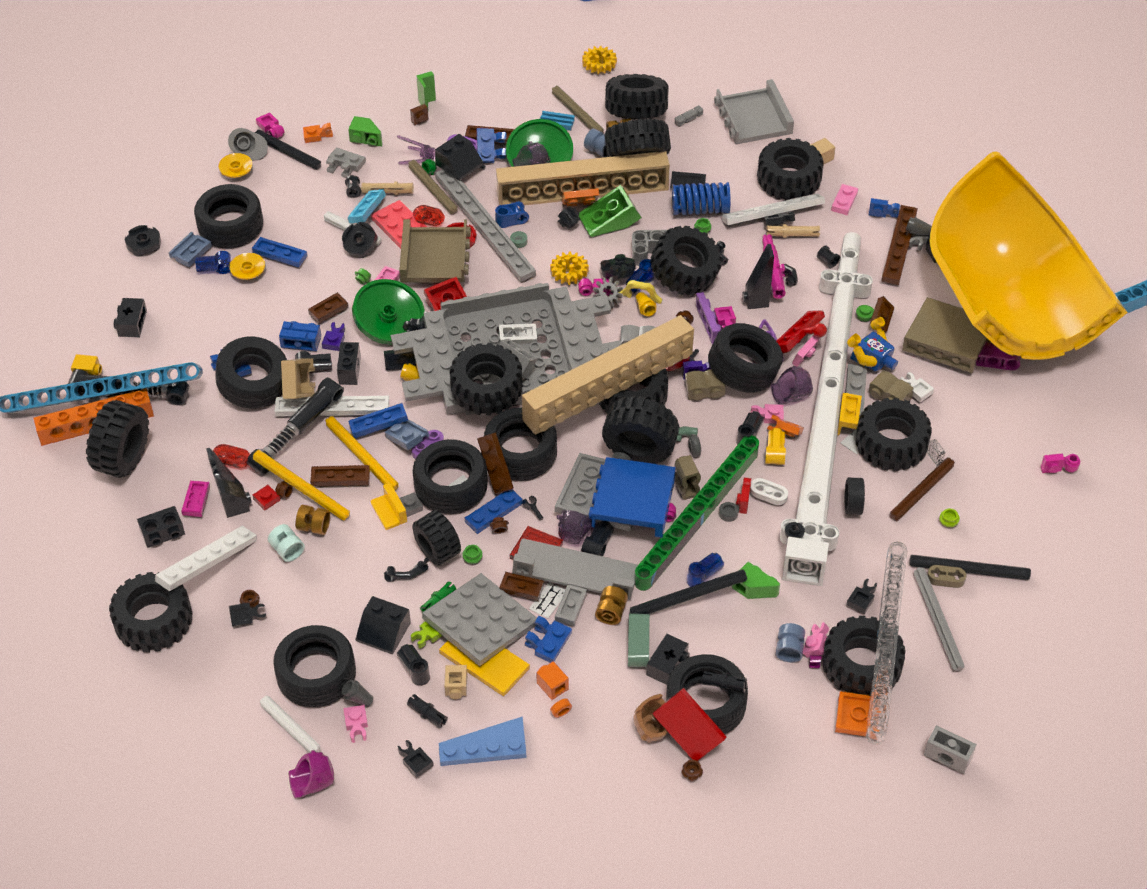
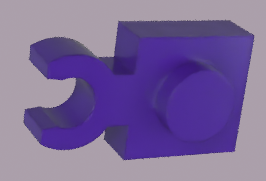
M335 322L331 323V331H326L322 341V349L340 350V343L344 342L345 339L344 323L339 328H336Z
M702 360L683 362V379L685 380V374L688 372L710 370L709 362L702 364Z

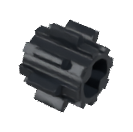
M568 206L559 213L558 217L560 220L558 222L562 227L565 226L567 229H570L579 222L580 218L578 216L580 214L575 208L573 209Z

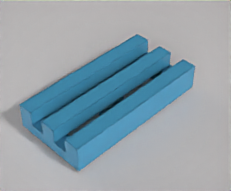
M542 111L540 119L554 121L566 130H571L575 121V115Z

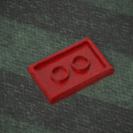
M684 688L652 713L692 760L698 761L727 738Z

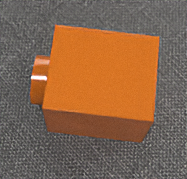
M554 661L548 665H543L536 672L537 684L551 700L569 690V678Z

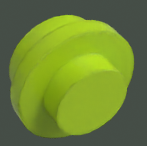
M948 508L941 512L939 520L946 527H955L958 525L960 517L956 510Z

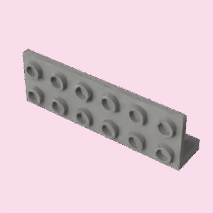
M521 539L518 553L515 554L513 559L512 573L566 586L569 584L597 593H602V590L607 586H615L623 589L628 595L627 600H631L635 584V569L638 564Z

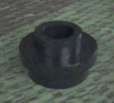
M791 522L785 526L784 532L787 538H802L805 534V528L800 523Z

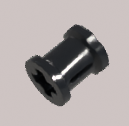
M350 175L345 179V185L347 186L346 194L350 198H357L361 195L362 191L359 187L360 178L358 176Z
M827 245L821 247L817 252V258L826 262L829 268L835 267L840 261V255L834 254Z

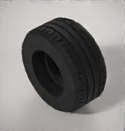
M246 336L229 342L223 347L216 361L215 379L219 392L230 403L243 408H262L274 403L276 397H280L283 394L281 361L287 360L284 352L273 342L261 337ZM244 365H257L266 370L268 375L260 380H247L239 376L235 370Z

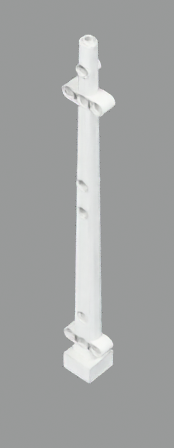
M854 232L847 233L843 238L838 271L826 269L821 272L820 291L834 294L797 515L796 519H785L782 521L780 529V540L787 545L782 580L817 586L823 585L827 553L837 547L839 529L834 525L827 524L848 352L847 341L850 336L854 297H869L873 283L871 276L857 273L861 237ZM791 522L800 523L805 528V534L802 538H787L784 532L785 526Z

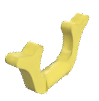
M631 280L619 292L623 296L631 298V289H642L650 293L649 298L659 304L662 302V298L657 295L654 286L650 283Z

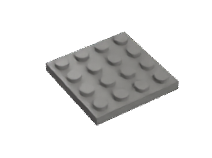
M579 453L556 502L555 512L592 521V519H589L590 507H594V504H592L593 494L598 492L596 490L597 478L601 479V476H599L600 466L605 464L606 459ZM610 522L614 528L629 532L632 527L630 524Z
M482 573L422 613L423 620L479 666L534 628L537 619L536 616L506 592L500 590L496 584Z

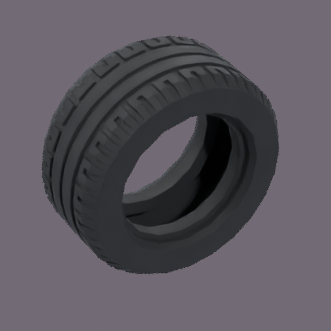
M224 184L215 186L201 195L194 208L199 235L211 241V245L218 248L228 249L246 245L257 237L263 227V215L258 196L250 189L241 185ZM226 212L244 213V215L234 220L217 221L214 219L216 216Z
M735 323L722 328L718 332L709 351L708 362L714 375L723 384L737 391L754 393L765 390L773 383L782 365L783 356L778 342L768 332L754 325ZM734 352L741 353L752 358L757 364L747 362L746 360L738 357Z
M522 407L505 410L496 415L487 424L484 436L496 432L511 480L524 481L537 478L547 472L554 464L557 456V432L555 426L535 435L523 421ZM518 435L533 437L540 443L534 450L524 453L510 452L501 446L506 439Z
M455 439L437 441L423 449L414 461L412 471L415 493L421 503L431 510H437L444 514L464 512L478 504L487 491L486 460L476 447L465 441ZM448 467L461 468L470 474L466 481L453 486L439 485L431 480L435 472Z
M310 625L291 632L279 643L274 654L273 665L278 687L287 699L300 706L321 707L334 703L344 696L342 694L344 684L348 680H355L356 666L352 646L347 637L332 627ZM309 654H328L337 661L335 668L321 678H301L293 672L296 663Z
M712 654L695 655L681 661L669 675L666 701L682 688L687 690L692 685L702 682L704 671L716 674L728 673L729 676L745 677L742 671L726 658ZM748 686L745 692L726 689L725 691L730 699L723 706L704 710L724 734L734 730L742 721L747 706Z

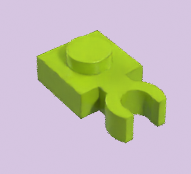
M425 621L419 625L420 631L413 632L410 637L412 642L416 639H421L417 642V646L420 649L426 645L427 640L433 643L443 635Z

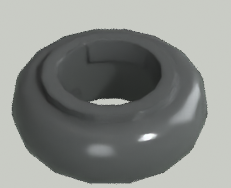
M691 434L688 439L689 449L692 456L696 458L701 455V444L699 437L696 434Z

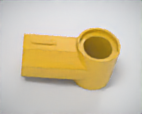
M773 428V430L768 432L765 464L785 465V432L779 428Z

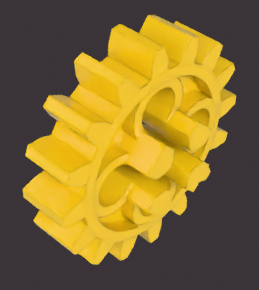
M593 46V49L588 48V52L584 51L582 63L586 70H591V73L596 71L597 74L600 72L605 74L606 70L611 72L612 68H615L617 57L616 53H613V49L608 50V47L602 48V46H599V48Z
M571 251L567 255L562 252V256L556 255V259H552V264H550L551 276L555 277V281L561 280V284L567 282L568 285L571 282L577 284V280L587 277V272H589L588 260H584L583 255L578 256L577 252L572 255Z

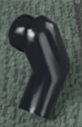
M718 241L716 245L720 249L719 253L722 255L721 262L724 266L729 260L724 255L726 245L724 242Z
M784 264V273L788 275L785 281H788L786 285L790 287L795 286L798 282L796 269Z

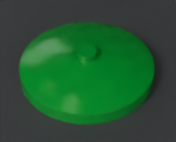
M534 119L524 122L513 130L507 140L506 156L510 167L531 165L530 160L535 159L537 164L572 161L573 141L570 134L563 126L551 120Z
M379 279L365 284L357 292L352 305V315L358 329L371 340L386 345H392L391 335L406 332L403 329L405 321H410L411 318L420 319L424 316L423 313L425 312L422 300L412 288L391 279Z

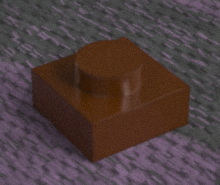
M425 104L410 109L411 122L414 126L429 120L428 107Z

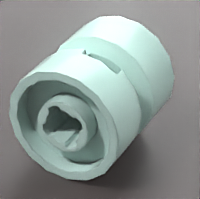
M286 524L277 526L268 536V543L286 562L294 561L304 551V543Z

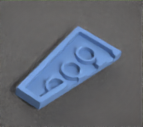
M523 716L440 742V766L527 758Z

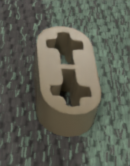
M941 565L931 566L927 573L932 585L952 588L962 587L967 577L966 572L961 568Z

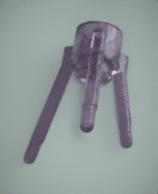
M397 135L398 139L419 146H408V149L420 151V157L423 159H417L418 163H422L426 159L434 161L435 147H430V145ZM412 160L399 161L398 164H408Z

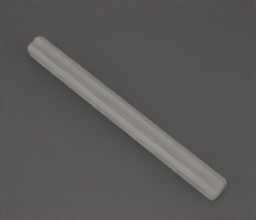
M918 567L914 570V576L952 669L954 671H961L965 665L925 569Z

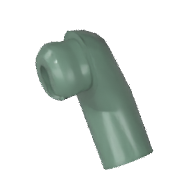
M679 427L676 441H681L682 435H697L698 428Z

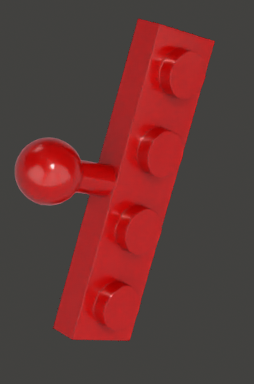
M823 310L807 311L776 340L782 353L790 352L807 334H814L818 338L826 335L827 327L823 323H819L825 317Z

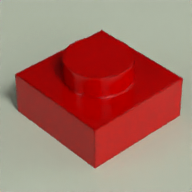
M269 485L252 494L253 500L264 511L281 501L280 496Z

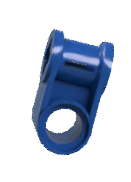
M520 201L499 205L495 209V222L500 228L520 225L529 220V214L525 212V206Z

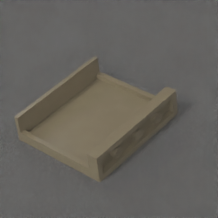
M404 219L399 267L400 282H444L454 277H457L459 282H465V275H469V265L466 262H469V252L467 250H470V239H467V237H471V227L467 226V219H464V227H411V219Z
M927 297L904 337L902 351L973 373L976 361L988 339L972 325L963 308Z

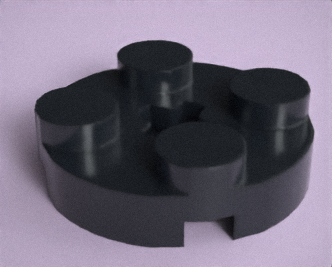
M358 222L359 224H351L345 229L342 241L344 249L350 255L364 258L374 249L378 236L371 225L365 222ZM361 236H363L362 241L357 243L358 241L356 240V238H361Z
M139 225L130 229L127 237L125 236L127 249L136 257L160 249L161 237L155 227L148 228L147 225Z
M618 254L613 259L600 262L601 274L607 279H610L612 276H618V279L626 278L635 273V260L625 257V254Z

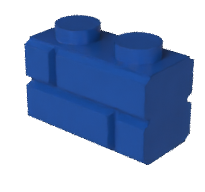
M284 321L279 334L281 348L317 351L321 340L320 325Z

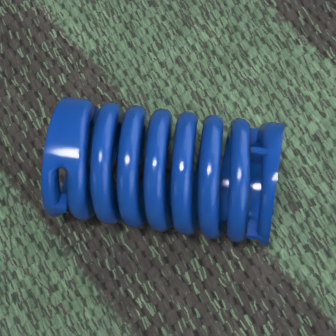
M719 182L717 185L716 183H711L710 185L709 183L704 185L698 183L697 186L695 183L691 185L685 184L684 186L683 184H672L673 215H679V213L686 215L687 202L690 215L693 214L694 205L695 214H700V200L702 214L707 213V203L708 213L712 214L713 198L716 214L720 211L722 213H730L731 196L729 182H726L724 186L722 182Z

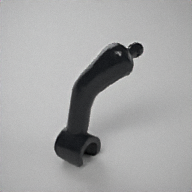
M425 558L424 561H419L414 568L406 572H396L395 567L388 566L387 571L384 572V578L387 582H393L396 579H413L428 570L427 563L429 559Z

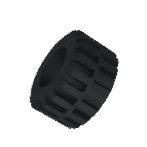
M433 510L413 522V534L419 548L435 565H441L461 552V544L456 530L451 522L439 511Z

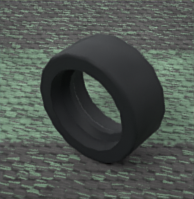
M848 477L845 484L846 514L862 515L865 501L864 479Z

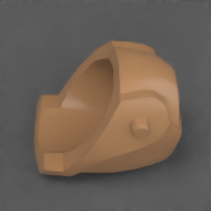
M661 693L647 698L634 711L633 721L643 741H659L668 733L652 714L665 703Z

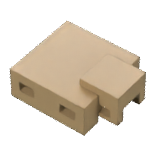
M313 358L281 361L283 399L312 396L314 394V387L311 386H315V382H310L309 372L315 371Z

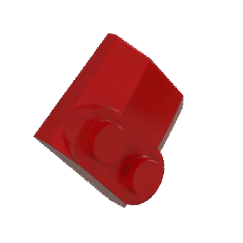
M457 277L424 289L426 302L432 307L433 311L441 310L442 302L467 297Z

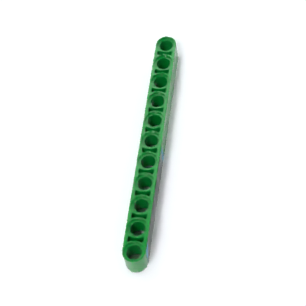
M752 435L750 438H747L745 436L663 534V538L659 539L635 569V586L637 589L646 591L654 585L755 461L759 450V440L757 437Z

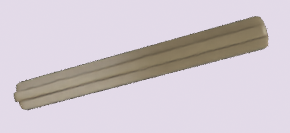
M556 85L552 88V94L590 130L594 128L601 132L604 131L559 86Z
M414 159L409 161L408 167L450 214L457 213V205Z

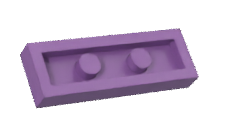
M704 292L696 293V308L713 344L718 332L721 330V326L716 323L715 312L711 311L710 301L706 299Z

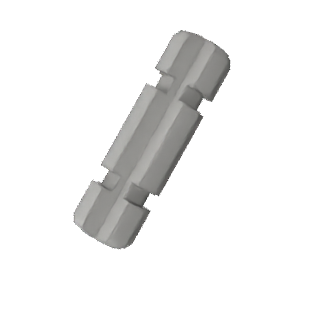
M698 105L694 107V110L690 109L675 117V124L681 126L684 122L687 123L703 114V108Z

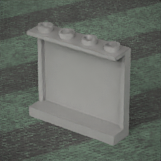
M773 79L766 81V88L731 95L722 96L720 90L717 89L714 103L715 106H718L719 114L724 118L725 127H728L730 138H733L735 144L793 134L794 120Z

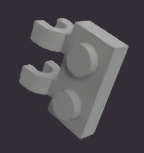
M337 147L326 160V164H329L327 172L334 173L336 168L341 166V169H344L341 176L344 178L350 176L352 171L358 172L366 163V157Z

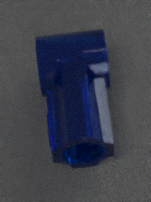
M218 251L215 256L195 257L197 272L216 271L219 274L230 272L231 255L227 251Z
M650 259L640 261L639 268L626 281V285L631 280L644 283L654 280L655 272L652 271ZM633 288L631 292L636 293L641 289Z
M711 553L700 562L691 563L688 568L687 584L691 587L703 583L723 568L724 562L718 553Z

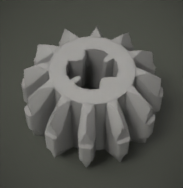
M610 277L609 282L606 281V278H602L603 284L597 281L596 285L599 288H593V291L597 293L593 297L606 295L603 291L610 289V293H613V295L610 294L608 301L610 307L613 308V301L619 304L618 298H623V294L619 293L623 290V287H617L619 281L613 284L612 277Z

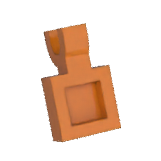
M325 123L322 128H320V125L303 127L305 143L322 141L321 137H333L331 123Z
M772 415L771 419L776 420L777 425L775 427L768 425V430L779 428L785 430V434L792 437L802 435L804 427Z

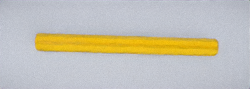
M333 416L325 420L328 428L365 465H370V471L384 485L391 483L394 490L399 488V483Z
M257 450L254 453L253 460L342 520H346L349 517L350 511L270 456L261 450Z

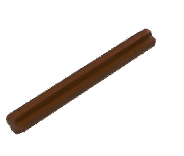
M950 457L945 458L890 511V517L898 521L954 467V460Z

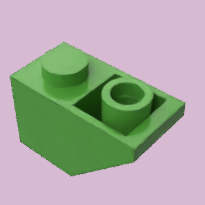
M354 116L348 128L350 142L382 147V134L370 118Z
M747 562L741 568L746 572L747 580L732 585L735 591L747 599L775 598L779 595L780 583L776 578L767 575L758 566Z

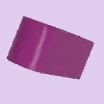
M986 342L976 361V366L1014 371L1020 367L1021 356L1009 355L993 343Z

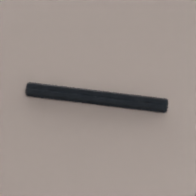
M913 554L909 559V565L913 567L950 566L961 568L966 573L1029 580L1031 576V569L1025 567Z
M744 569L632 606L630 607V613L650 614L747 580L746 572Z

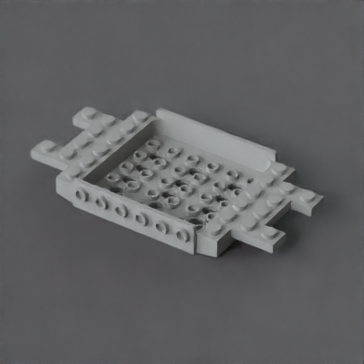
M538 283L533 286H521L517 289L501 290L495 293H484L479 296H467L463 299L442 302L441 310L423 313L426 329L391 335L394 354L413 351L420 378L402 382L406 402L442 395L447 414H474L473 411L470 413L464 407H460L452 396L450 366L453 359L462 350L466 351V348L469 346L474 347L479 343H482V345L492 343L495 346L499 344L500 336L496 332L499 325L532 324L534 321H540L543 325L540 328H536L537 337L544 336L547 341L545 343L535 341L530 344H518L538 358L529 376L523 378L522 394L518 397L519 400L516 404H512V406L522 405L523 394L622 345L621 340L602 344L595 317L611 314L607 295L571 301L567 286L549 290L548 283ZM509 330L504 334V337H512L513 335L519 337V332L514 330L512 334V330ZM464 334H467L471 337V339L467 342H464L460 339V337ZM547 351L551 354V357L544 359L540 354ZM553 367L556 371L553 374H547L545 369ZM481 374L474 377L472 381L492 384L501 378L493 374Z

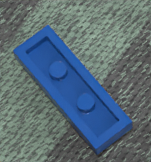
M260 237L252 247V252L296 267H300L307 257V251L263 237Z
M403 403L349 420L348 422L354 438H358L408 421V417Z
M513 489L504 491L466 516L465 523L476 534H479L489 527L494 518L504 517L521 506L523 499Z

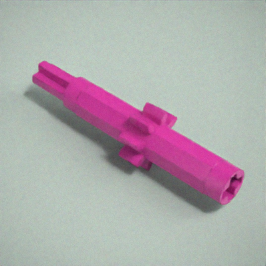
M764 234L762 236L763 251L767 244H771L774 254L771 291L774 298L780 299L786 294L783 281L785 266L784 264L780 265L772 235Z

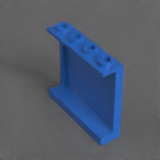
M606 457L605 464L600 466L599 476H601V479L597 478L596 490L598 492L593 494L592 504H594V507H590L589 519H592V527L595 528L596 520L655 528V537L663 538L675 482L676 467Z

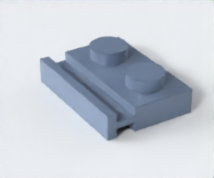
M190 232L168 253L171 259L175 258L177 262L190 267L212 245L211 241Z
M409 419L402 424H395L385 431L387 439L406 450H410L422 442L423 437L426 436L428 438L430 436L427 429Z

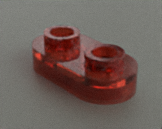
M420 205L413 211V217L418 223L438 226L445 219V215L439 208Z
M220 444L213 450L225 465L236 468L248 466L247 458L250 453L246 449Z

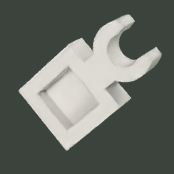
M910 372L906 376L908 380L903 377L900 378V380L909 383L914 388L913 397L919 402H922L934 392L932 386L922 378L914 379V375Z

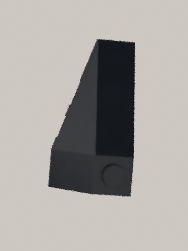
M771 244L766 245L746 282L745 291L742 292L743 302H746L747 309L769 307L774 264Z
M206 448L227 518L250 512L249 504L252 501L249 492L244 491L240 481L212 449Z

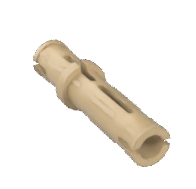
M394 181V183H362L361 190L362 194L368 193L370 190L384 189L385 193H394V195L399 193L413 194L414 184L398 183V181Z
M783 224L782 226L767 225L766 228L768 230L766 235L782 236V238H787V236H820V226H787Z

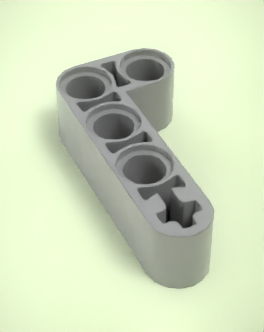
M636 230L632 233V259L635 260L637 266L647 264L648 254H652L660 237L667 230Z

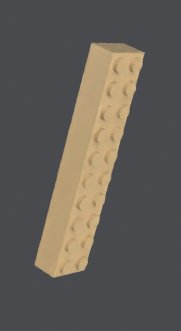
M666 151L496 168L499 205L518 201L524 205L561 202L564 192L599 188L598 198L619 185L623 187L628 195L668 191L670 164Z
M680 315L523 394V421L536 435L557 423H562L565 419L577 415L589 407L595 406L598 402L606 398L608 399L622 390H626L635 383L641 382L645 378L673 366L676 362L688 358L693 354L694 328Z

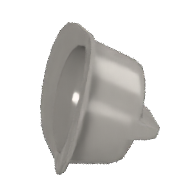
M236 128L228 137L230 149L234 153H242L249 156L251 160H260L267 153L268 145L264 137L248 129Z

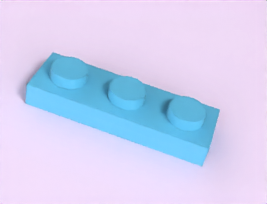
M384 189L368 191L347 217L349 223L359 224L358 222H366L367 218L386 196Z

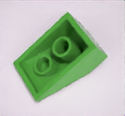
M621 185L579 213V217L591 237L627 228L642 218Z

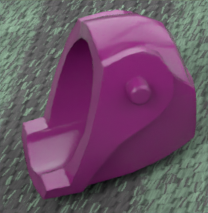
M315 750L304 754L298 761L295 769L289 770L288 773L290 788L294 798L305 797L308 794L319 792L332 785L334 781L333 766L329 757Z

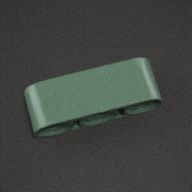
M629 614L628 667H647L649 661V614Z

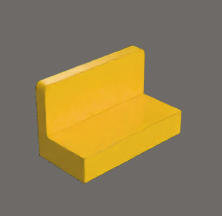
M843 393L837 435H840L842 427L857 429L862 396Z
M391 483L383 485L384 495L370 501L385 530L407 522L406 509Z

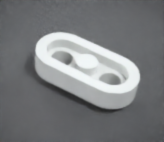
M762 478L754 479L751 482L750 493L752 496L774 505L786 503L788 490L784 486Z

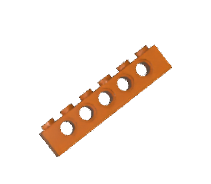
M147 389L34 417L36 432L41 446L88 434L98 411L102 409L104 404L113 400L142 407L147 413L148 418L154 417Z

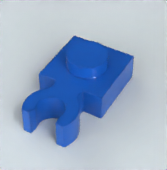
M871 198L869 216L886 218V214H889L891 217L896 218L899 214L900 204L893 203L890 205L888 200Z

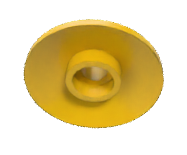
M242 153L226 155L218 164L221 174L231 178L246 175L253 166L251 158Z
M243 253L233 258L230 262V272L238 279H253L262 274L265 269V261L258 254Z

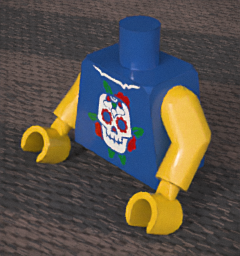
M882 317L874 319L870 324L871 328L876 330L877 333L873 331L862 340L855 333L847 341L848 346L854 348L850 359L874 371H879L884 366L894 370L898 364V360L892 357L895 348L888 342L884 330L882 331L881 329L885 325Z

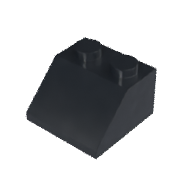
M457 134L435 149V165L459 181L483 165V161L472 142L461 134Z
M372 596L362 613L355 640L393 655L411 624L409 609Z

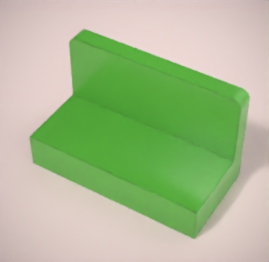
M432 71L416 75L418 100L421 105L425 104L427 107L429 102L436 100L435 80Z

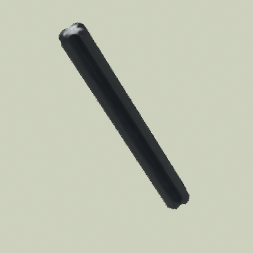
M260 129L255 132L264 137L267 145L316 170L321 167L322 164L319 159Z

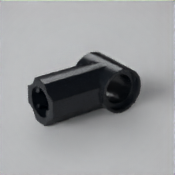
M300 351L295 355V359L313 358L315 370L332 369L331 353L311 355L309 352Z
M753 411L748 413L743 424L739 426L737 445L745 436L747 438H750L752 435L756 437L764 421V417L759 412Z
M602 521L597 523L590 537L587 536L585 538L581 552L598 556L604 555L607 542L614 532V527L610 522Z
M405 644L401 646L397 656L411 675L412 682L416 685L428 683L430 680L428 662L420 656L413 645Z

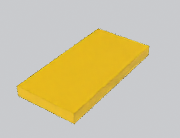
M449 640L439 649V653L454 664L467 665V672L503 697L530 669V664L506 648L481 666L477 665Z

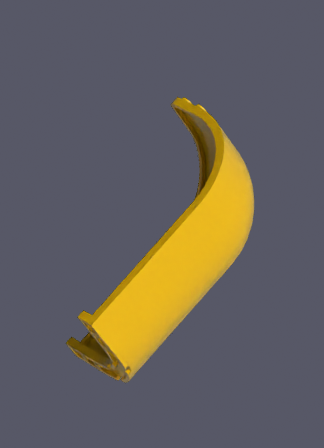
M991 152L965 174L950 190L940 205L930 233L932 254L972 325L1005 353L1031 360L1065 355L1064 352L1072 349L1078 350L1089 344L1128 313L1070 229L1037 190L1000 152Z

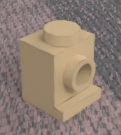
M445 665V696H449L452 699H460L462 696H467V665Z

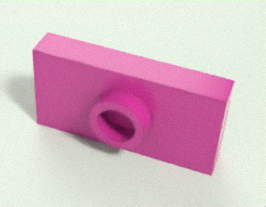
M190 480L181 510L183 516L202 517L210 489L209 482Z

